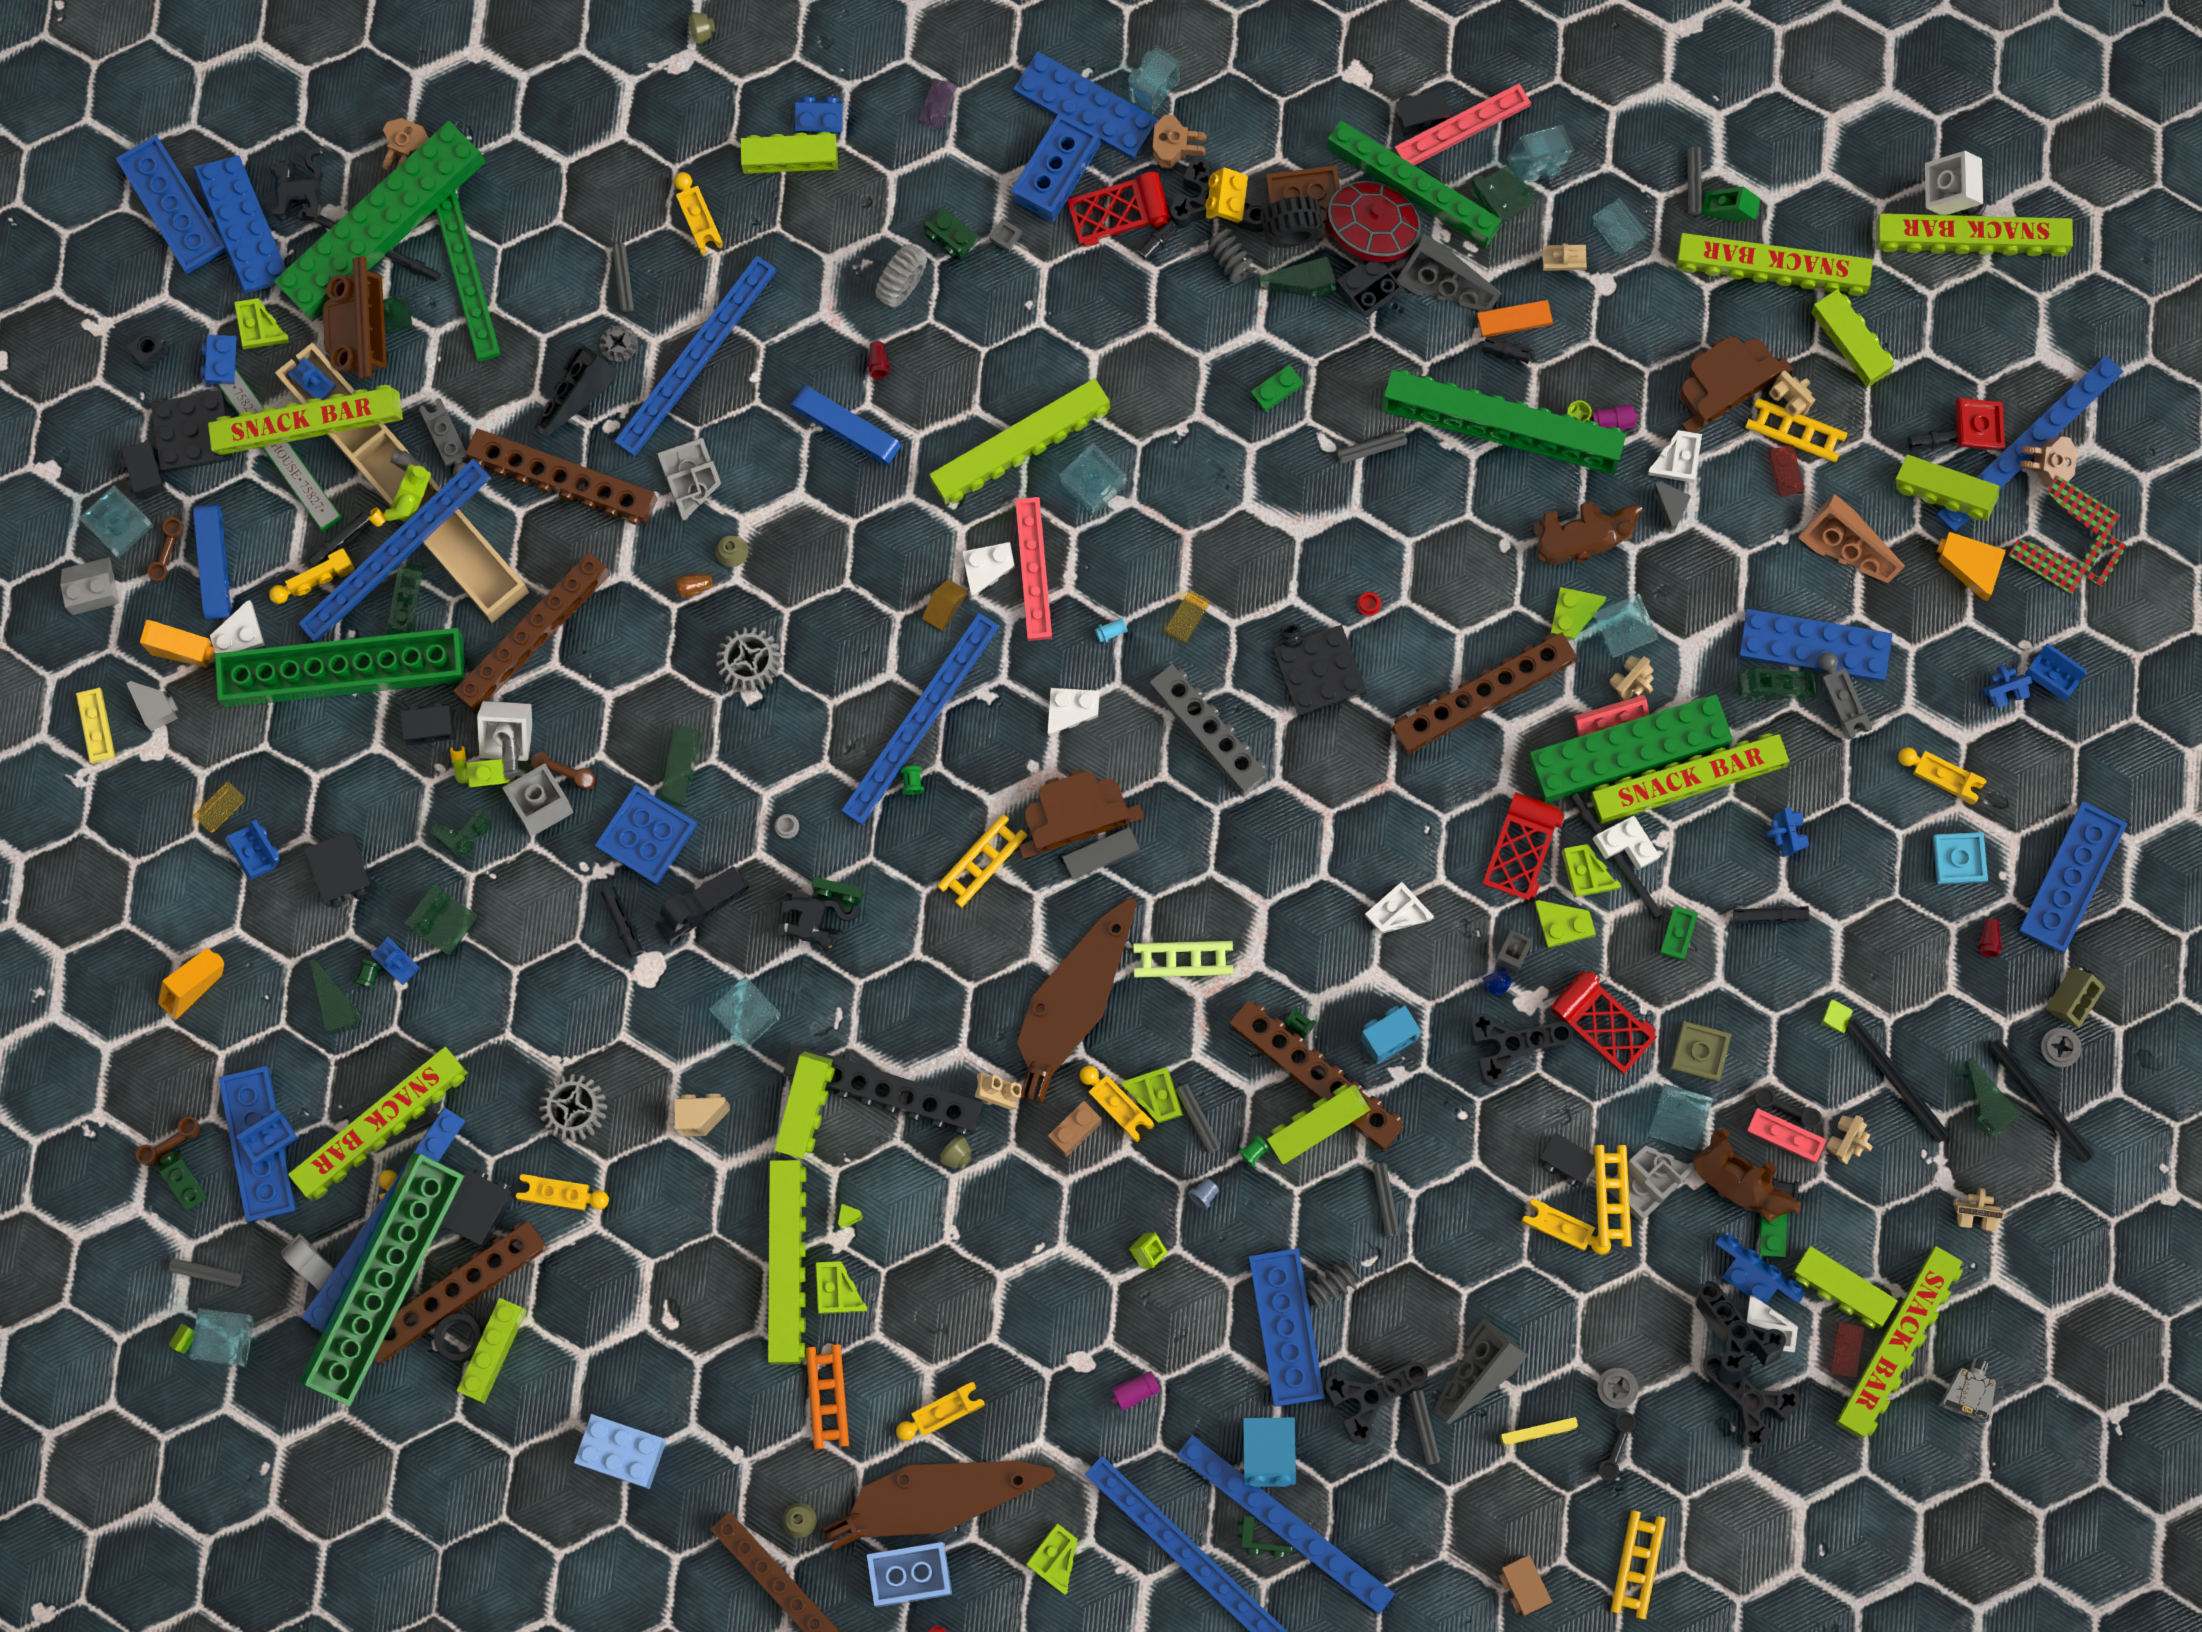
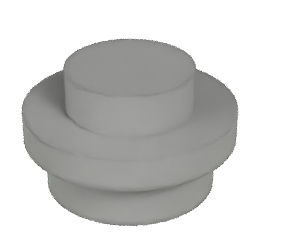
M784 814L776 820L775 831L781 838H793L799 831V822L793 815Z

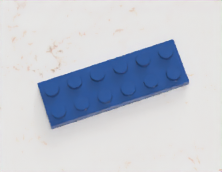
M1038 51L1013 88V93L1057 117L1058 113L1098 133L1100 135V142L1132 160L1136 159L1154 131V125L1159 121L1153 115Z
M157 134L116 158L186 274L226 252L222 240Z
M240 156L195 166L193 172L243 294L275 286L274 280L286 270V267Z
M1747 609L1739 658L1828 673L1819 666V657L1825 652H1832L1838 659L1837 671L1846 668L1850 677L1885 682L1893 633Z
M2082 801L2018 932L2064 954L2128 823Z
M264 1066L218 1077L246 1222L251 1223L297 1212L291 1177L288 1175L290 1172L285 1147L255 1166L242 1144L236 1139V1136L240 1134L239 1131L248 1124L255 1125L262 1120L261 1117L271 1110L277 1111L269 1067Z
M1299 1248L1249 1256L1274 1407L1325 1399Z

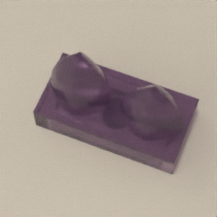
M936 78L933 79L919 118V124L942 130L957 89L955 84Z

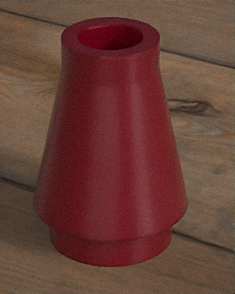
M880 341L872 342L869 345L867 372L874 379H882L888 376L891 368L884 350V343Z
M1996 919L1984 920V927L1977 946L1981 956L1998 957L2003 949L1999 921Z

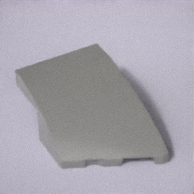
M703 438L657 453L682 521L686 520L721 484Z
M1644 1146L1627 1163L1630 1213L1640 1222L1645 1220L1695 1170L1694 1164L1683 1163L1674 1159L1672 1155L1662 1154L1656 1149ZM1607 1188L1619 1201V1188Z

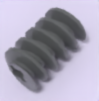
M1228 228L1210 239L1208 250L1214 253L1213 257L1215 260H1219V266L1225 268L1224 273L1230 275V281L1237 283L1249 276L1255 267H1249L1253 262L1252 258L1244 260L1247 251L1238 252L1242 244L1233 245L1237 237L1232 236L1228 238V235L1231 233V229Z
M1345 1258L1342 1260L1343 1268L1335 1264L1333 1265L1334 1273L1328 1269L1325 1270L1326 1279L1321 1275H1317V1284L1311 1280L1307 1282L1309 1290L1307 1288L1306 1290L1320 1311L1323 1310L1321 1302H1325L1330 1306L1331 1296L1339 1300V1291L1347 1295L1348 1285L1355 1290L1357 1289L1355 1281L1358 1280L1362 1283L1355 1268Z

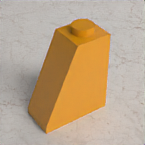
M1949 532L1945 539H1940L1937 552L1940 553L1938 561L1982 600L1988 601L1992 595L2006 550Z
M146 619L140 643L152 656L206 668L209 661L213 660L215 648L208 638Z
M207 947L162 981L158 1004L174 1020L178 1019L222 976L224 962L220 955L215 952L213 953Z

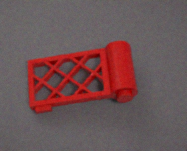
M1157 172L1144 173L1134 180L1067 199L1080 245L1085 244V247L1099 244V239L1146 225H1154V227L1159 228L1167 224V220L1171 219L1161 180ZM1133 187L1135 194L1130 202L1119 197L1123 190ZM1105 195L1113 199L1107 209L1097 204L1100 197ZM1117 201L1127 206L1122 216L1111 212ZM1084 202L1090 205V207L1083 216L1075 211V204ZM1094 208L1104 212L1099 223L1088 218ZM1132 208L1140 212L1142 220L1131 222L1125 218ZM1108 215L1119 220L1115 228L1108 229L1102 226ZM1085 222L1096 227L1093 234L1082 236L1081 229Z
M1515 792L1482 885L1527 901L1530 900V897L1535 898L1540 883H1537L1536 880L1555 827L1561 828L1565 816L1561 813L1562 808ZM1512 822L1520 825L1524 834L1511 840L1507 832L1509 823ZM1525 827H1526V828H1529V829H1532V830L1529 831V832H1527L1526 829H1525ZM1537 831L1546 834L1545 843L1534 848L1529 835ZM1506 835L1508 842L1502 844ZM1526 837L1532 850L1518 855L1513 843ZM1510 844L1516 857L1503 863L1499 856V851ZM1542 849L1539 857L1536 851ZM1534 853L1537 865L1526 871L1520 858ZM1496 859H1498L1500 865L1494 867ZM1518 860L1523 873L1510 878L1505 865ZM1502 867L1507 881L1500 884L1489 881L1491 873ZM1534 872L1532 879L1530 880L1528 874ZM1525 876L1529 883L1527 893L1516 891L1512 881ZM1509 883L1511 888L1505 887L1504 885Z
M1590 970L1588 972L1581 971L1549 1009L1561 1021L1568 1023L1575 1032L1622 1074H1625L1657 1038L1654 1035L1656 1029L1646 1020L1641 1023L1607 993L1598 983L1600 979L1595 973ZM1600 995L1608 1001L1609 1012H1595V1001ZM1591 1006V1012L1585 1013ZM1622 1014L1625 1016L1628 1028L1614 1029L1613 1015ZM1609 1015L1610 1029L1597 1030L1596 1016ZM1582 1016H1592L1593 1030H1583L1576 1022ZM1631 1023L1634 1024L1637 1028H1632ZM1632 1031H1641L1649 1039L1643 1045L1633 1046ZM1614 1032H1628L1629 1046H1615ZM1588 1033H1593V1038ZM1597 1033H1610L1611 1047L1599 1045ZM1629 1049L1630 1060L1625 1066L1616 1060V1050ZM1633 1049H1639V1050L1633 1055ZM1606 1050H1612V1055L1609 1054Z

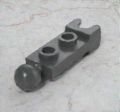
M437 398V410L435 412L429 413L424 406H420L419 410L446 467L449 468L454 465L453 475L455 476L467 465L463 461L468 458L442 400Z
M1825 652L1819 657V666L1827 671L1828 675L1821 679L1841 723L1840 726L1845 738L1849 740L1856 736L1854 731L1855 724L1859 725L1863 732L1872 730V725L1863 710L1846 668L1837 671L1838 659L1836 655L1832 652Z

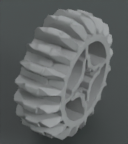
M909 244L897 251L891 261L887 263L885 270H883L879 278L876 297L884 304L894 308L901 305L903 301H906L923 275L927 263L926 255L917 247Z
M744 627L742 630L743 634L739 635L737 630H734L735 638L732 639L730 636H726L725 639L728 645L720 643V649L724 652H717L716 654L717 658L721 659L716 662L717 667L722 668L719 674L721 677L726 676L724 679L726 684L733 682L732 688L735 690L740 685L741 691L744 693L747 691L748 686H750L752 692H756L755 686L757 685L764 690L765 685L763 682L767 681L769 684H772L773 680L770 676L778 677L779 675L778 671L774 668L782 667V663L778 661L782 658L781 652H776L780 647L778 643L772 644L774 642L773 636L766 638V631L764 630L759 635H757V628H753L751 633H748L747 628ZM754 643L763 648L750 649L746 644ZM739 647V657L730 664L733 652ZM744 652L753 659L754 668L746 661ZM769 656L766 667L762 672H759L758 665L765 660V657ZM749 671L753 676L744 677L735 672Z
M574 1074L570 1075L569 1082H567L564 1076H561L562 1084L558 1085L556 1081H552L555 1089L552 1091L546 1088L545 1092L549 1097H541L540 1099L543 1103L547 1104L539 1107L540 1112L546 1113L541 1116V1120L543 1122L549 1121L545 1128L547 1130L553 1129L552 1135L555 1137L561 1133L563 1141L567 1140L569 1134L572 1142H576L577 1134L580 1135L582 1140H585L586 1135L584 1132L588 1131L591 1135H594L595 1132L592 1127L594 1125L597 1128L602 1127L597 1119L606 1118V1115L600 1112V1110L607 1109L606 1104L600 1103L606 1097L604 1094H599L601 1091L600 1086L592 1088L594 1086L592 1079L588 1080L585 1084L586 1080L583 1075L579 1077L578 1082H576ZM575 1089L569 1098L558 1099L564 1092ZM583 1091L590 1094L593 1103L592 1109L582 1105L583 1097L581 1095ZM572 1103H575L581 1110L578 1109L576 1112L571 1113L567 1107L570 1104L573 1106ZM554 1107L565 1112L564 1126L556 1121ZM589 1116L583 1124L572 1127L579 1117Z

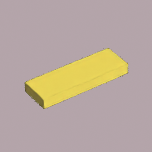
M96 688L76 693L90 763L94 764L114 759L115 753L102 689Z
M1576 1417L1501 1434L1500 1441L1501 1445L1506 1446L1575 1430L1578 1424Z

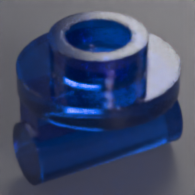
M1505 968L1482 978L1485 987L1494 995L1505 993L1512 983Z

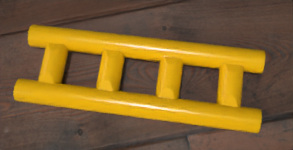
M1757 398L1754 407L1759 408L1760 412L1756 421L1748 419L1745 428L1836 463L1839 454L1833 452L1837 439L1845 441L1847 432L1801 414L1792 417L1786 411V408ZM1769 413L1783 418L1778 430L1765 425ZM1792 422L1805 426L1801 439L1787 434ZM1814 431L1828 435L1824 448L1810 443Z
M1001 814L936 885L942 892L950 887L957 893L959 897L955 903L961 908L1028 836L1021 829L1016 835L1005 826L1009 819L1004 814ZM997 833L1009 842L1000 852L988 844ZM981 851L992 859L983 871L972 862ZM964 869L976 878L967 889L955 880Z
M1604 1145L1594 1146L1599 1247H1609V1239H1621L1622 1247L1632 1246L1626 1145L1616 1146L1617 1153H1604ZM1605 1163H1617L1618 1178H1606ZM1607 1188H1619V1204H1607ZM1608 1214H1620L1621 1229H1608Z
M1631 1510L1610 1612L1621 1614L1623 1606L1636 1609V1618L1646 1620L1666 1518L1656 1516L1655 1523H1649L1640 1520L1641 1512ZM1637 1530L1652 1534L1649 1549L1634 1545ZM1632 1556L1647 1559L1644 1574L1629 1571ZM1627 1581L1642 1584L1639 1599L1624 1596Z

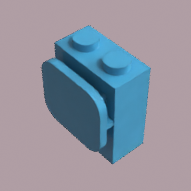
M1295 1417L1244 1418V1485H1251L1253 1487H1286L1296 1485Z

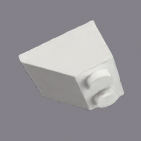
M483 701L477 716L479 758L502 759V741L517 739V745L520 748L518 760L528 761L532 732L531 704Z

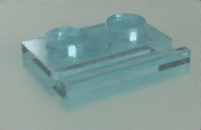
M1620 198L1591 217V221L1619 256L1648 236V233Z

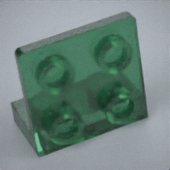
M1508 164L1486 179L1481 174L1472 179L1471 191L1485 210L1501 219L1500 225L1536 203V198L1511 164Z
M479 808L457 836L445 825L443 828H440L435 824L429 832L438 844L461 860L463 856H468L474 848L473 843L479 836L483 837L487 833L491 821L485 812Z
M433 884L405 924L410 930L445 954L451 955L478 916L447 895L442 888Z

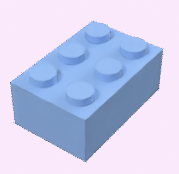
M591 1414L574 1463L650 1489L666 1440Z
M943 1542L867 1554L875 1607L952 1595L945 1544Z

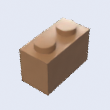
M1083 1101L1048 1135L1049 1141L1065 1157H1068L1102 1124V1119Z
M1530 1555L1500 1569L1502 1574L1499 1575V1579L1505 1590L1510 1589L1513 1596L1510 1602L1515 1612H1521L1522 1617L1552 1603Z

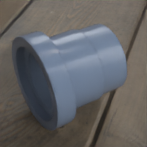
M1206 1178L1195 1189H1191L1188 1195L1197 1206L1207 1210L1219 1189L1211 1180Z

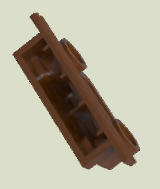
M359 256L353 258L352 275H336L330 279L327 285V294L330 299L323 306L325 351L330 354L332 367L339 371H346L352 374L358 373V379L362 380L372 377L373 369L381 370L387 368L382 276L367 271L366 257Z
M1728 337L1725 340L1723 338L1718 339L1711 345V349L1706 352L1702 350L1691 358L1693 362L1689 370V379L1684 382L1680 389L1679 400L1683 406L1689 408L1694 416L1682 423V427L1686 432L1696 433L1775 382L1784 370L1789 373L1793 368L1785 358L1780 361L1774 358L1764 343L1758 339H1750L1744 345L1737 337Z
M1076 770L1061 780L1059 778L1049 779L1040 788V802L1030 804L1025 811V824L1030 831L1032 841L1020 844L1019 848L1023 859L1142 820L1144 815L1140 804L1130 808L1126 807L1116 781L1103 779L1097 783L1095 776L1091 772Z

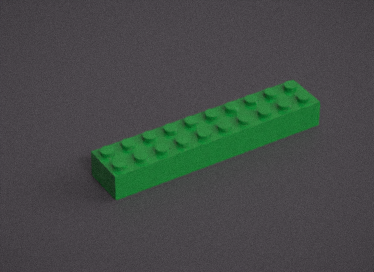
M447 121L278 276L274 282L304 315L313 322L323 313V306L330 299L327 294V285L330 279L336 275H352L353 258L359 256L366 257L367 271L371 269L389 250L396 246L486 163L481 152L450 121Z
M1406 370L1391 371L1382 407V412L1612 475L1616 473L1627 433H1623L1621 429L1616 427L1604 428L1594 421L1586 420L1582 422L1575 420V417L1568 414H1562L1561 416L1553 414L1546 408L1534 409L1528 407L1524 402L1515 401L1512 403L1505 401L1503 397L1498 395H1491V397L1483 395L1476 389L1464 390L1450 382H1445L1444 384L1435 382L1433 378L1428 376L1416 377Z
M458 628L215 653L218 701L224 708L461 683L466 678L463 635Z
M412 1154L298 1383L344 1405L351 1406L464 1175L422 1154Z

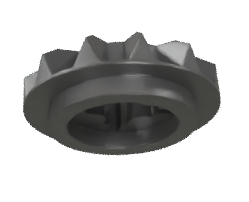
M622 324L620 326L612 325L609 329L604 330L601 339H599L602 354L614 362H623L630 359L638 347L635 333L631 328L625 327ZM612 337L617 340L623 338L622 342L625 348L619 345L613 348L615 344Z
M2055 1028L2047 1032L2041 1041V1054H2043L2046 1062L2055 1067H2068L2074 1064L2080 1057L2081 1042L2073 1031L2066 1028ZM2063 1038V1047L2070 1051H2063L2058 1057V1049L2054 1048L2053 1045H2058Z
M1612 1368L1604 1372L1600 1377L1597 1391L1601 1401L1608 1407L1622 1409L1631 1405L1636 1399L1638 1383L1633 1374L1628 1370ZM1620 1379H1623L1621 1388L1628 1394L1619 1392L1615 1398H1612L1614 1390L1607 1384L1616 1385Z

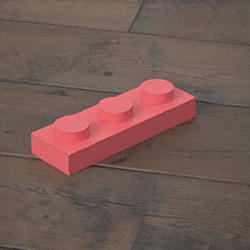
M1644 695L1575 715L1574 720L1578 737L1648 716L1647 699Z
M1758 1108L1746 1131L1815 1164L1827 1141L1818 1135Z

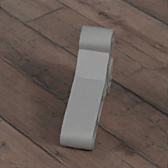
M300 1233L281 1250V1255L286 1262L307 1279L318 1291H320L334 1270Z

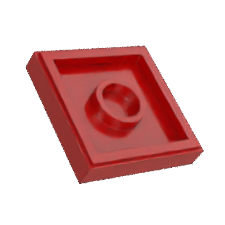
M1966 398L1955 400L1958 447L1997 451L2005 449L2002 402Z

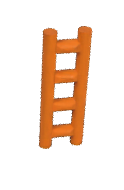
M831 1345V1353L816 1355V1347L806 1348L814 1450L824 1449L823 1441L839 1439V1447L849 1446L841 1345ZM832 1363L833 1379L818 1380L817 1365ZM834 1389L836 1404L820 1405L819 1390ZM836 1414L838 1429L823 1431L821 1415Z

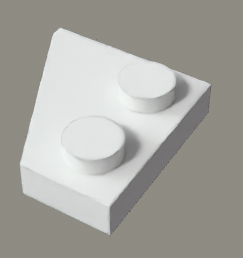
M1678 430L1655 463L1649 468L1648 475L1694 483L1702 434Z
M1010 542L963 551L971 598L978 596L979 592L987 586L993 585L998 581L999 577L1006 575L1015 568Z
M250 600L246 601L210 635L215 653L252 650L265 645L255 610Z
M1051 688L1048 736H1053L1056 732L1066 728L1075 727L1083 721L1097 718L1100 691Z
M1403 882L1397 885L1365 914V917L1381 934L1425 923L1434 918Z
M1750 1296L1746 1322L1767 1330L1778 1329L1782 1331L1786 1336V1344L1783 1351L1795 1352L1798 1326L1756 1297Z

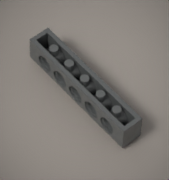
M1171 664L1150 681V689L1242 796L1245 797L1267 779V767L1259 758L1256 760L1250 754L1251 749L1244 740L1239 741L1234 736L1236 732L1228 722L1223 723L1218 717L1220 713L1211 703L1208 705L1202 699L1204 695L1196 685L1192 687L1189 684L1187 674L1180 667L1176 669ZM1176 688H1181L1185 691V694L1182 697H1175L1172 691ZM1192 706H1197L1201 712L1198 715H1191L1187 710ZM1208 724H1212L1217 730L1209 734L1203 728ZM1227 742L1233 748L1228 752L1220 750L1219 746ZM1245 761L1248 767L1245 770H1239L1235 767V763Z

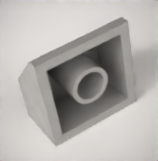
M109 557L62 569L60 585L65 608L72 615L120 603Z
M546 764L537 767L502 787L530 837L574 813L567 797Z

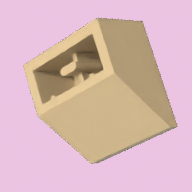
M707 1094L706 1098H696V1095H681V1099H674L675 1130L680 1137L706 1136L730 1111V1105L725 1097L721 1098V1094Z

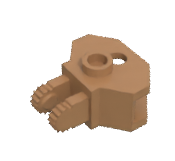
M1164 115L1154 125L1153 157L1161 168L1171 169L1181 158L1186 159V155H1205L1204 147L1187 145V141H1206V134L1188 131V127H1183L1174 115Z
M403 118L386 123L383 132L389 142L387 145L389 151L383 161V169H391L396 158L400 159L397 164L398 167L429 139L423 126Z
M2053 437L2042 447L2022 446L2023 453L2035 454L2034 462L2020 461V467L2033 469V472H2037L2044 486L2050 487L2056 476L2069 482L2075 475L2077 449L2071 438ZM2067 459L2070 461L2068 466H2066Z

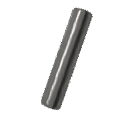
M1689 147L1687 151L1688 213L1690 215H1700L1702 211L1701 148Z
M615 244L612 248L620 309L622 312H631L634 306L626 247L624 244Z
M1399 431L1337 451V456L1340 463L1343 464L1407 444V437L1404 431Z
M1187 1084L1179 1086L1176 1089V1093L1208 1153L1219 1150L1220 1144Z
M1378 1163L1373 1166L1385 1235L1386 1237H1395L1399 1235L1387 1165L1386 1163Z
M175 1258L171 1259L168 1268L173 1273L234 1287H240L243 1275L240 1273Z
M1415 1390L1410 1392L1409 1396L1427 1465L1437 1464L1440 1462V1457L1422 1390Z

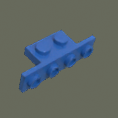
M1722 1232L1716 1244L1735 1257V1260L1722 1278L1748 1297L1754 1296L1767 1304L1777 1289L1798 1304L1805 1295V1291L1802 1290V1286L1798 1282L1788 1280L1777 1267L1766 1264L1755 1251L1747 1250L1740 1245L1736 1237Z

